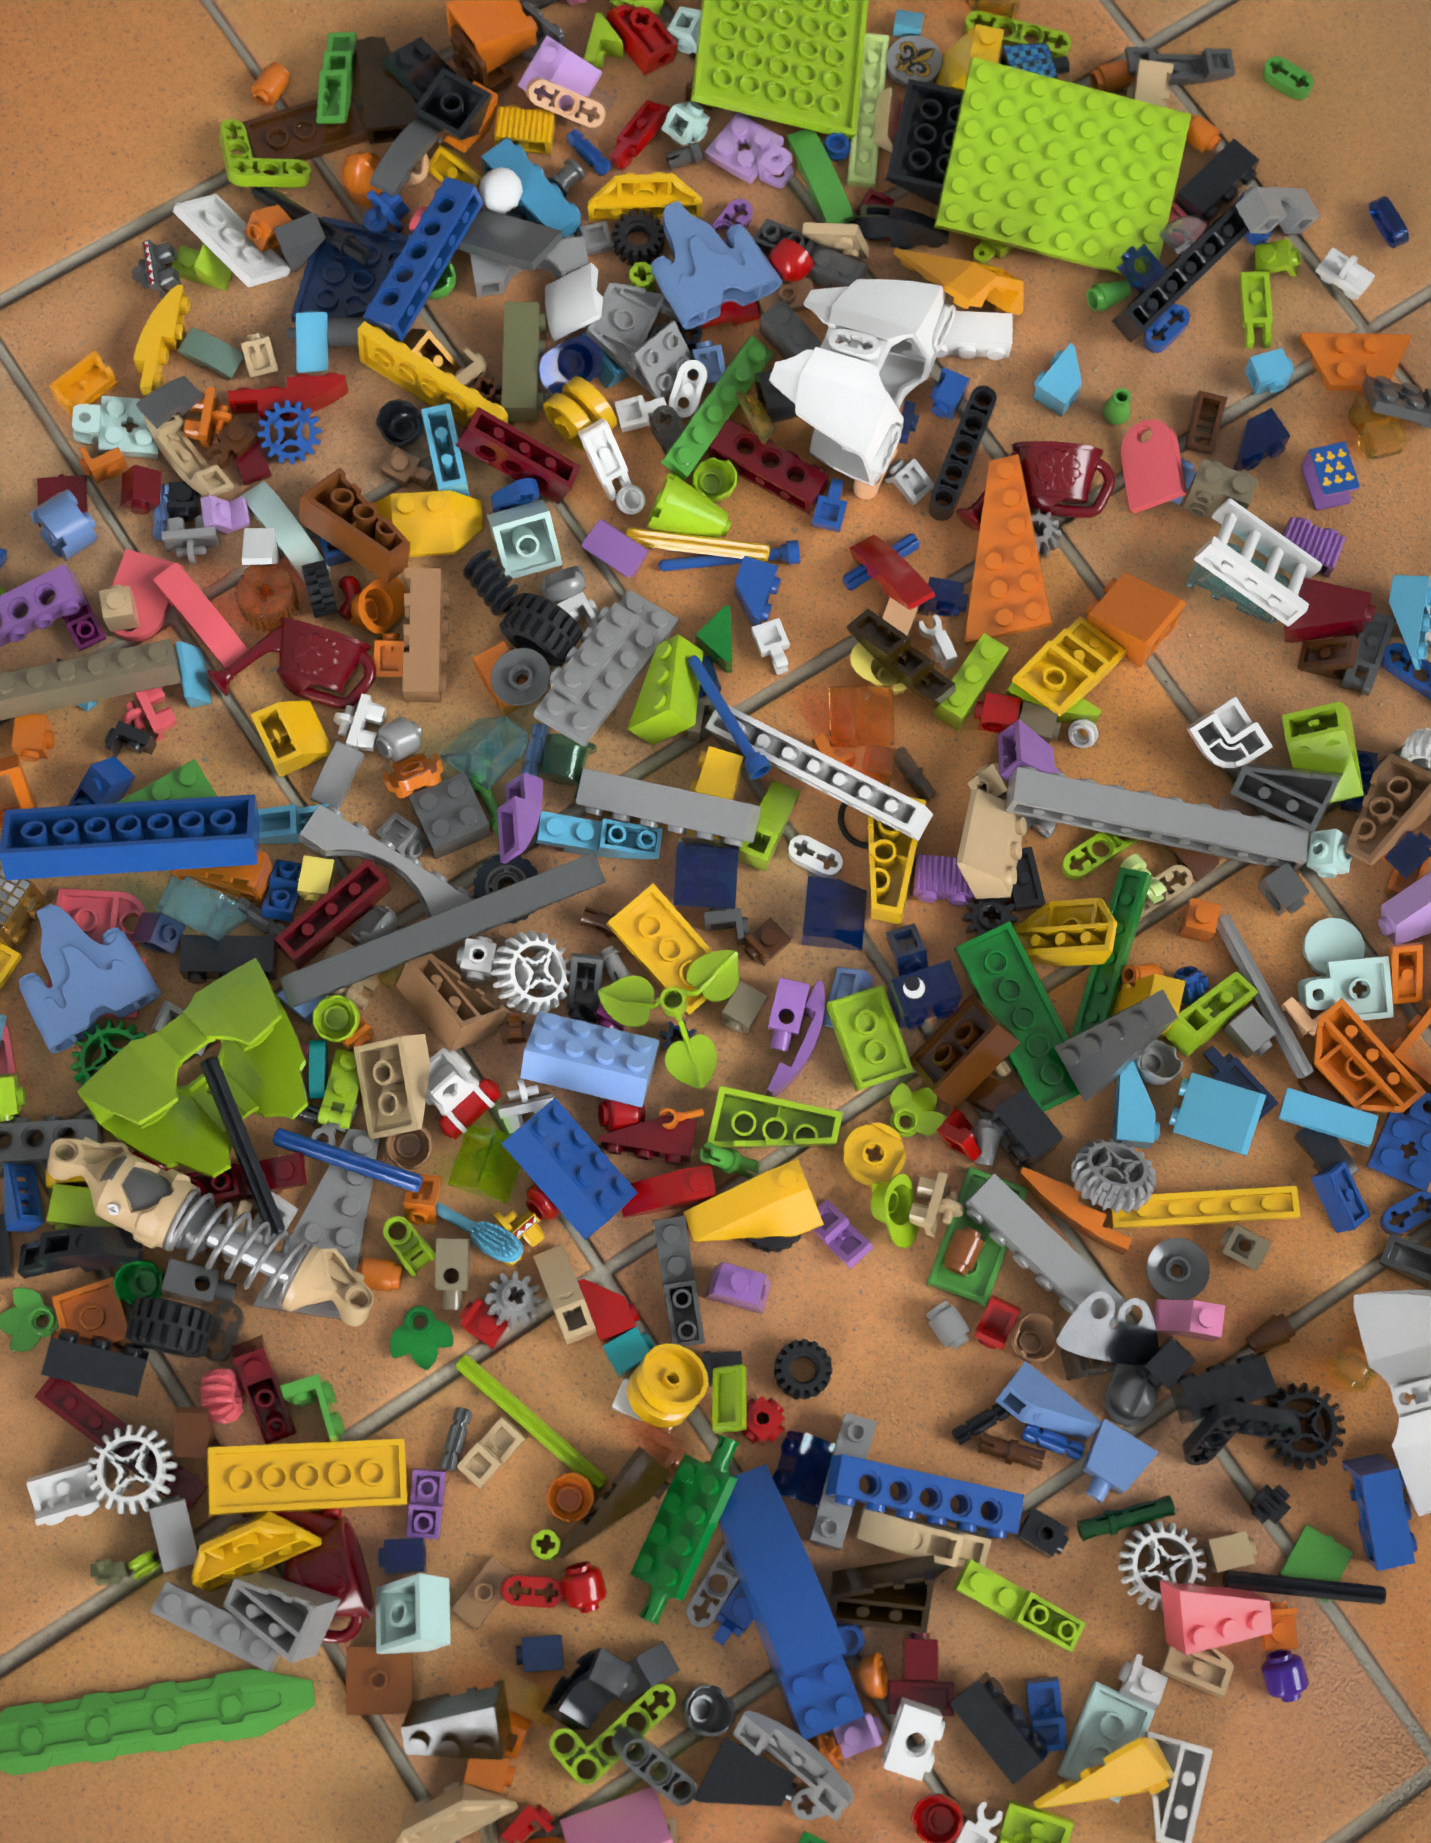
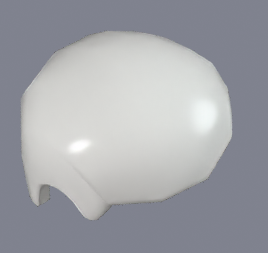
M503 167L495 168L486 173L479 186V193L483 203L490 211L506 214L510 209L517 207L523 192L520 178L514 171Z

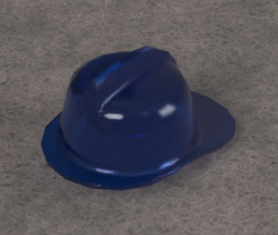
M574 337L564 341L542 356L538 367L541 383L550 392L562 394V387L574 376L582 377L588 382L592 381L602 368L603 358L601 351L595 342L586 337Z

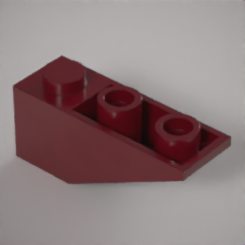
M665 1115L598 1136V1147L603 1148V1152L608 1154L621 1155L622 1151L634 1153V1157L638 1159L652 1160L654 1156L665 1158V1163L682 1166L683 1162L690 1163L697 1120L685 1119L679 1121L675 1128L666 1129L662 1124L671 1123L674 1116Z
M261 1335L232 1346V1359L265 1444L267 1445L296 1434L291 1414L283 1397L281 1385L263 1336Z

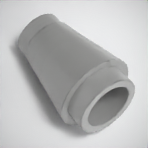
M977 1119V1125L973 1126V1134L976 1137L975 1143L982 1152L974 1162L976 1164L993 1166V1160L995 1159L1002 1136L994 1129L991 1120Z

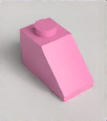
M1156 1299L1153 1315L1156 1332L1215 1342L1222 1336L1225 1305L1197 1300Z

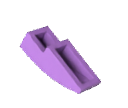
M524 772L505 785L506 803L497 808L500 861L504 864L525 851L532 840L541 814L543 779Z

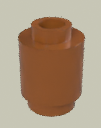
M965 1226L963 1230L956 1229L943 1256L945 1259L943 1267L955 1274L967 1276L968 1271L973 1270L983 1248L984 1241L980 1239L981 1234Z

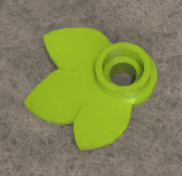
M901 1082L892 1091L890 1104L893 1113L890 1117V1127L897 1131L902 1138L912 1137L916 1133L926 1136L936 1134V1130L947 1117L934 1111L937 1095L929 1087L921 1088L912 1093L908 1086ZM907 1118L911 1125L904 1128L900 1125L899 1120Z

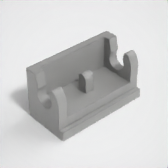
M175 1495L163 1498L159 1504L150 1501L148 1507L163 1571L168 1572L195 1564L198 1553L185 1498Z

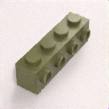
M504 302L501 406L508 413V421H538V410H543L544 393H538L539 384H544V366H539V357H545V340H540V331L546 330V314L540 313L539 302Z

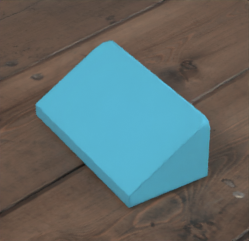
M304 311L296 313L297 371L303 373L328 370L327 312Z
M181 641L176 642L175 646L183 692L188 706L193 708L211 704L212 699L202 649Z

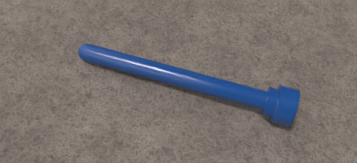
M798 540L786 541V544H780V548H771L768 561L782 559V562H788V565L800 563ZM704 555L661 560L658 567L661 571L665 572L741 564L743 559Z
M691 656L688 659V664L744 755V769L752 780L764 776L771 769L766 756L761 755L760 752H755L702 662L697 656Z

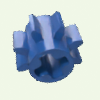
M1187 966L1175 972V979L1185 981L1181 1001L1183 1004H1193L1205 995V990L1210 989L1207 976H1203L1202 971H1198L1196 967Z

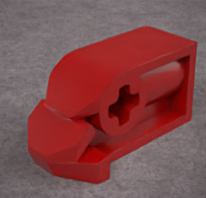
M625 4L610 8L607 12L606 20L622 40L625 52L644 76L674 61L678 43L650 9L642 6L631 7Z

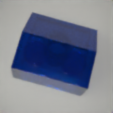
M808 876L801 945L862 951L867 891L840 879Z

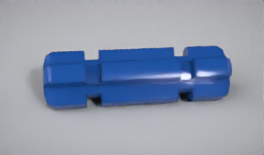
M573 129L567 134V143L572 148H577L576 152L590 166H595L594 170L599 175L604 176L611 170V162L605 156L601 157L602 153L587 138H583L584 135L578 129Z
M1028 1423L1025 1425L1022 1432V1439L1032 1444L1037 1442L1038 1446L1061 1455L1066 1453V1457L1074 1460H1079L1082 1457L1085 1447L1083 1443L1076 1440L1068 1441V1437L1047 1429L1039 1430L1040 1427Z

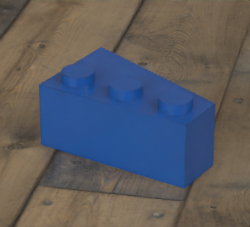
M1378 1453L1341 1461L1343 1470L1350 1471L1355 1490L1349 1491L1351 1501L1357 1500L1361 1521L1357 1523L1367 1562L1377 1571L1415 1563L1414 1552L1417 1551V1542L1414 1534L1409 1529L1408 1520L1412 1519V1514L1408 1502L1404 1501L1403 1489L1406 1488L1400 1469Z

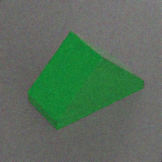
M724 606L695 634V646L703 650L706 656H710L713 662L726 673L732 672L730 606Z

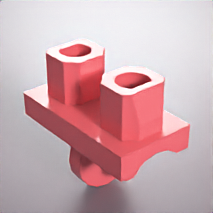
M162 688L135 692L134 696L140 707L136 708L134 702L127 703L125 706L128 712L122 717L123 722L130 726L135 725L137 729L143 731L146 728L143 721L146 720L156 742L164 739L163 732L177 725V721L170 706L157 712L152 707L166 700Z

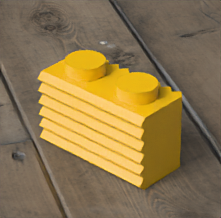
M508 105L504 108L499 106L494 133L495 146L508 137L514 145L519 144L525 152L551 155L555 130V114L544 108L526 110L515 105Z

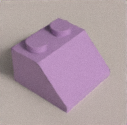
M546 36L517 86L526 91L527 84L532 79L540 77L589 97L603 72L559 42ZM543 84L540 88L535 87L536 99L543 95L551 100L548 104L551 105L553 94L545 91ZM563 95L558 101V106L561 110H568L573 104V99L570 95Z

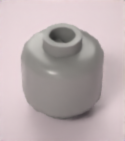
M398 717L381 726L377 732L378 736L375 739L378 751L385 759L399 762L420 749L421 729L414 721L410 722L404 717Z

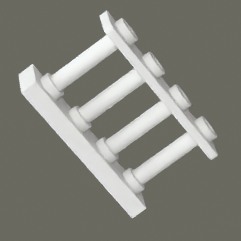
M1228 498L1212 515V518L1222 525L1217 538L1213 536L1196 552L1194 560L1289 627L1307 612L1309 603L1300 598L1298 593L1304 578H1312L1321 570L1322 563L1237 502ZM1231 533L1245 541L1241 554L1227 545ZM1255 549L1269 558L1264 571L1251 563ZM1279 566L1292 575L1288 588L1274 579Z

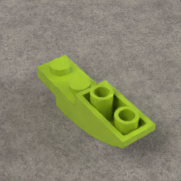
M972 1559L966 1560L953 1589L973 1599L982 1607L1070 1653L1073 1652L1086 1625L1082 1620L1033 1592L1024 1590Z

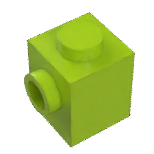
M18 1073L0 1075V1121L13 1120L14 1114L21 1112L22 1106L26 1105L25 1088L19 1085Z

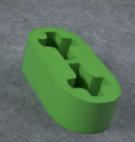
M1280 56L1269 58L1262 72V77L1267 84L1295 100L1307 98L1314 84L1313 78L1308 72ZM1276 68L1280 70V72L1278 71L1276 74L1271 72L1272 70L1274 71ZM1300 82L1304 84V86H1301L1300 88H1297L1295 86L1298 85Z

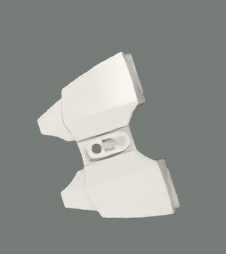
M856 279L848 287L824 288L810 291L803 303L805 307L818 316L822 323L828 325L829 328L820 348L815 347L814 350L806 349L792 358L775 362L769 378L770 383L796 404V415L815 428L811 440L810 455L853 479L875 486L880 476L886 471L902 435L904 418L899 411L902 401L917 385L928 379L938 352L946 339L955 317V305L947 303L946 292L940 285L904 280Z
M1395 1290L1353 1295V1309L1368 1366L1380 1374L1388 1383V1386H1390L1393 1403L1399 1416L1397 1434L1392 1447L1411 1505L1418 1516L1430 1514L1431 1290ZM1405 1393L1409 1395L1415 1394L1416 1399H1412L1408 1404L1405 1401Z

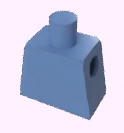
M1102 1420L1101 1425L1096 1429L1082 1467V1471L1093 1477L1085 1493L1097 1502L1102 1503L1110 1488L1119 1494L1126 1492L1154 1459L1158 1451L1108 1420Z

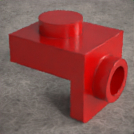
M992 1294L976 1327L974 1336L979 1339V1343L987 1348L996 1349L997 1347L1003 1350L1021 1308Z

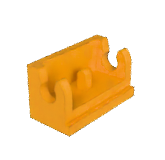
M94 350L52 382L49 387L57 403L73 418L74 406L96 403L102 396H105L118 386L119 383L115 379L111 368L104 365L100 355Z

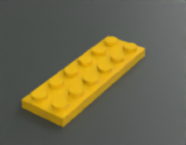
M364 321L358 328L359 361L430 407L450 403L453 420L462 428L465 427L477 407L482 408L508 424V413H506L502 406L497 403L492 404L483 398L476 389L466 387L458 382L457 378L451 373H444L435 367L428 358L418 356L403 342L393 340L380 327H373Z
M404 1439L208 1447L209 1515L407 1505Z

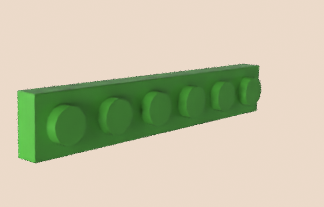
M751 335L666 453L661 463L679 478L685 480L754 383L755 373L763 370L774 353Z

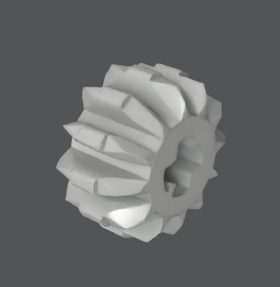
M1038 508L1035 510L1034 515L1031 514L1038 552L1047 558L1050 555V550H1057L1058 540L1061 539L1062 532L1057 529L1059 527L1058 520L1050 521V512L1042 516Z

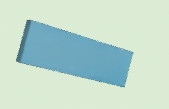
M1287 1088L1278 1119L1369 1147L1372 1143L1379 1116Z

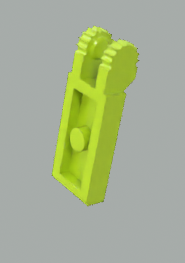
M1269 271L1240 272L1239 290L1245 348H1252L1254 345V328H1262L1263 348H1270L1272 344L1271 326L1273 324Z

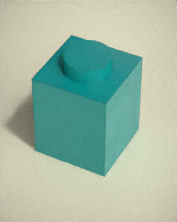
M637 1327L603 1345V1350L619 1378L637 1368L645 1355L654 1348L646 1331L640 1334Z

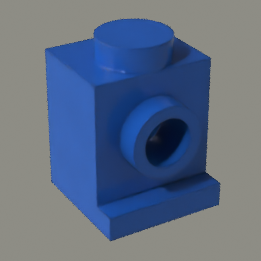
M943 367L939 382H936L930 396L934 400L931 412L938 417H947L953 420L967 392L970 378Z

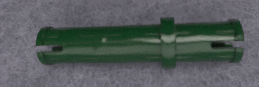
M1166 1495L1120 1510H1104L1101 1515L1078 1520L1077 1530L1082 1541L1105 1534L1116 1535L1119 1530L1174 1516V1503L1170 1495Z

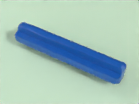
M910 533L890 547L904 558L917 550L920 542L913 533ZM861 564L843 576V583L848 590H854L870 580L871 577L868 575L865 565Z

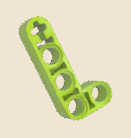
M656 1684L591 1745L587 1746L572 1729L562 1728L555 1731L551 1736L549 1742L550 1750L577 1782L584 1785L592 1784L620 1759L618 1754L609 1756L604 1753L602 1749L603 1740L608 1736H614L619 1729L627 1727V1718L635 1712L641 1713L646 1718V1726L640 1732L645 1736L673 1709L676 1702L675 1693L668 1685ZM658 1690L660 1693L667 1691L670 1695L667 1698L669 1706L666 1708L661 1705L653 1711L658 1717L652 1721L648 1712L639 1707V1705L646 1701L649 1707L655 1700L653 1696L655 1691ZM564 1733L571 1735L574 1739V1748L566 1754L560 1753L555 1745L557 1737ZM637 1742L629 1745L626 1752H628ZM583 1759H590L596 1765V1774L591 1779H584L578 1774L577 1767Z

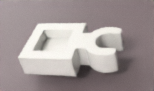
M982 1801L976 1808V1823L974 1824L966 1819L954 1843H994L997 1837L989 1833V1830L1001 1821L1003 1812L997 1810L992 1819H986L983 1812L987 1803Z

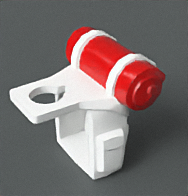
M443 1047L430 1058L426 1103L430 1106L435 1105L442 1115L438 1122L443 1134L456 1140L462 1133L467 1132L468 1128L489 1108H493L495 1103L502 1097V1094L496 1082L487 1078L478 1081L469 1073L471 1067L456 1051L450 1052L447 1048Z

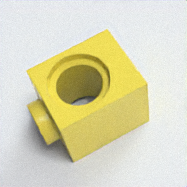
M303 856L297 891L305 903L314 905L334 887L337 873L334 859Z

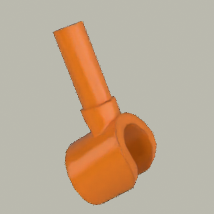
M665 1108L661 1110L659 1115H673L674 1119L671 1123L662 1124L666 1129H673L678 1125L679 1121L703 1116L704 1111L703 1108L676 1113L671 1108Z

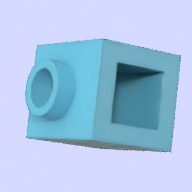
M1283 348L1250 357L1244 371L1254 395H1258L1268 391L1276 393L1283 390L1287 386L1294 368L1291 359L1286 357Z

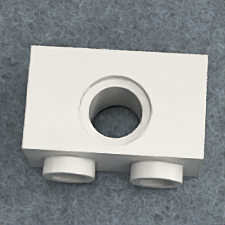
M904 1697L901 1698L881 1759L884 1769L922 1781L924 1772L929 1773L934 1762L935 1753L931 1752L934 1741L941 1740L945 1728V1721H942L939 1709ZM912 1733H919L923 1735V1741L920 1745L912 1747L906 1744L907 1737Z

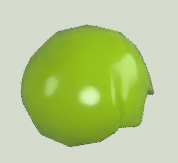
M711 457L698 464L692 473V487L714 503L729 498L737 485V471L729 460L723 461Z
M329 995L320 1000L313 1010L312 1024L320 1037L328 1041L342 1042L352 1037L359 1027L360 1013L358 1007L348 997Z

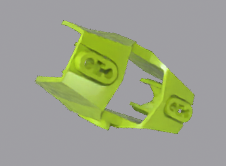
M256 958L194 993L190 1004L182 1011V1014L158 1032L156 1031L144 1038L131 1040L128 1045L111 1058L77 1091L100 1126L135 1151L168 1169L181 1165L212 1178L230 1169L232 1144L204 1073L188 1085L176 1086L179 1066L181 1068L184 1061L208 1043L214 1042L215 1039L220 1040L221 1049L218 1060L242 1120L253 1112L257 1117L259 1115L264 1118L286 1117L294 1120L308 1106L301 1071L307 1062L292 1024Z

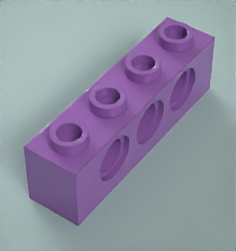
M62 564L0 596V648L11 642H19L34 630L47 628L53 624L54 620L64 615H73L80 610V607L88 604L77 577L71 569ZM55 595L54 600L46 605L48 598ZM28 608L27 614L20 618L21 612Z

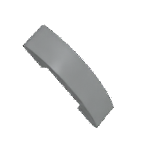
M746 1711L743 1713L732 1735L757 1756L766 1749L815 1790L810 1800L837 1821L849 1803L851 1795L842 1778L830 1762L813 1745L783 1724L755 1712Z

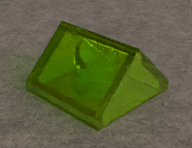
M470 1126L468 1131L465 1132L448 1186L508 1204L520 1169V1164L502 1145L510 1135L496 1128Z

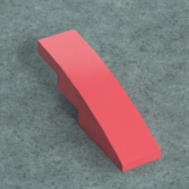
M177 562L152 579L182 620L193 630L207 650L211 651L223 668L229 667L248 651V648Z

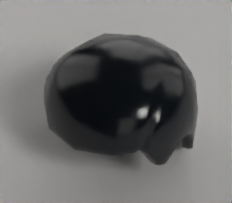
M402 399L388 401L380 408L376 419V425L383 438L395 447L403 448L410 446L422 434L424 424L421 414L413 404Z

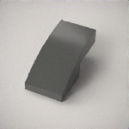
M182 376L154 390L136 403V406L157 429L177 412L181 416L200 402L204 396L185 376Z

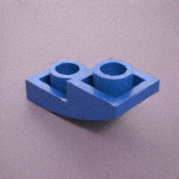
M276 860L269 878V890L262 906V917L292 922L300 898L297 889L302 863Z

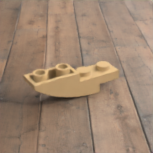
M863 1505L855 1535L857 1539L917 1558L934 1555V1562L952 1567H957V1565L964 1566L967 1559H972L985 1567L992 1540L989 1536L926 1523L925 1519L917 1517L915 1520L897 1517L895 1512L886 1510L885 1513L866 1510V1506Z

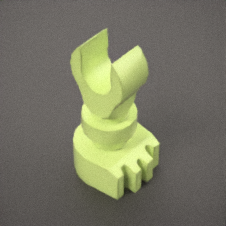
M1138 854L1129 856L1120 866L1122 868L1148 872L1151 875L1150 871L1146 869V862ZM1152 877L1146 897L1151 903L1155 904L1165 899L1161 894L1166 892V889L1159 880Z

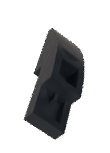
M862 205L860 216H854V221L844 223L858 224L864 238H869L870 240H882L885 237H890L891 247H898L900 249H911L914 246L937 248L948 244L949 231L935 228L934 218L923 213L895 206Z
M78 1227L44 1232L41 1235V1241L21 1246L17 1273L25 1279L75 1267H80L85 1272L140 1261L142 1259L143 1244L135 1241L132 1233L120 1227Z

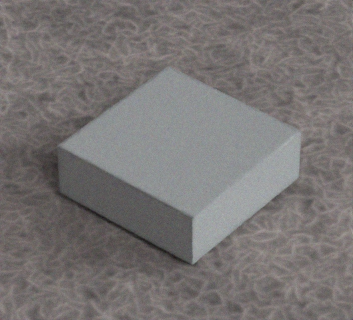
M607 220L579 227L580 236H584L587 256L614 250Z

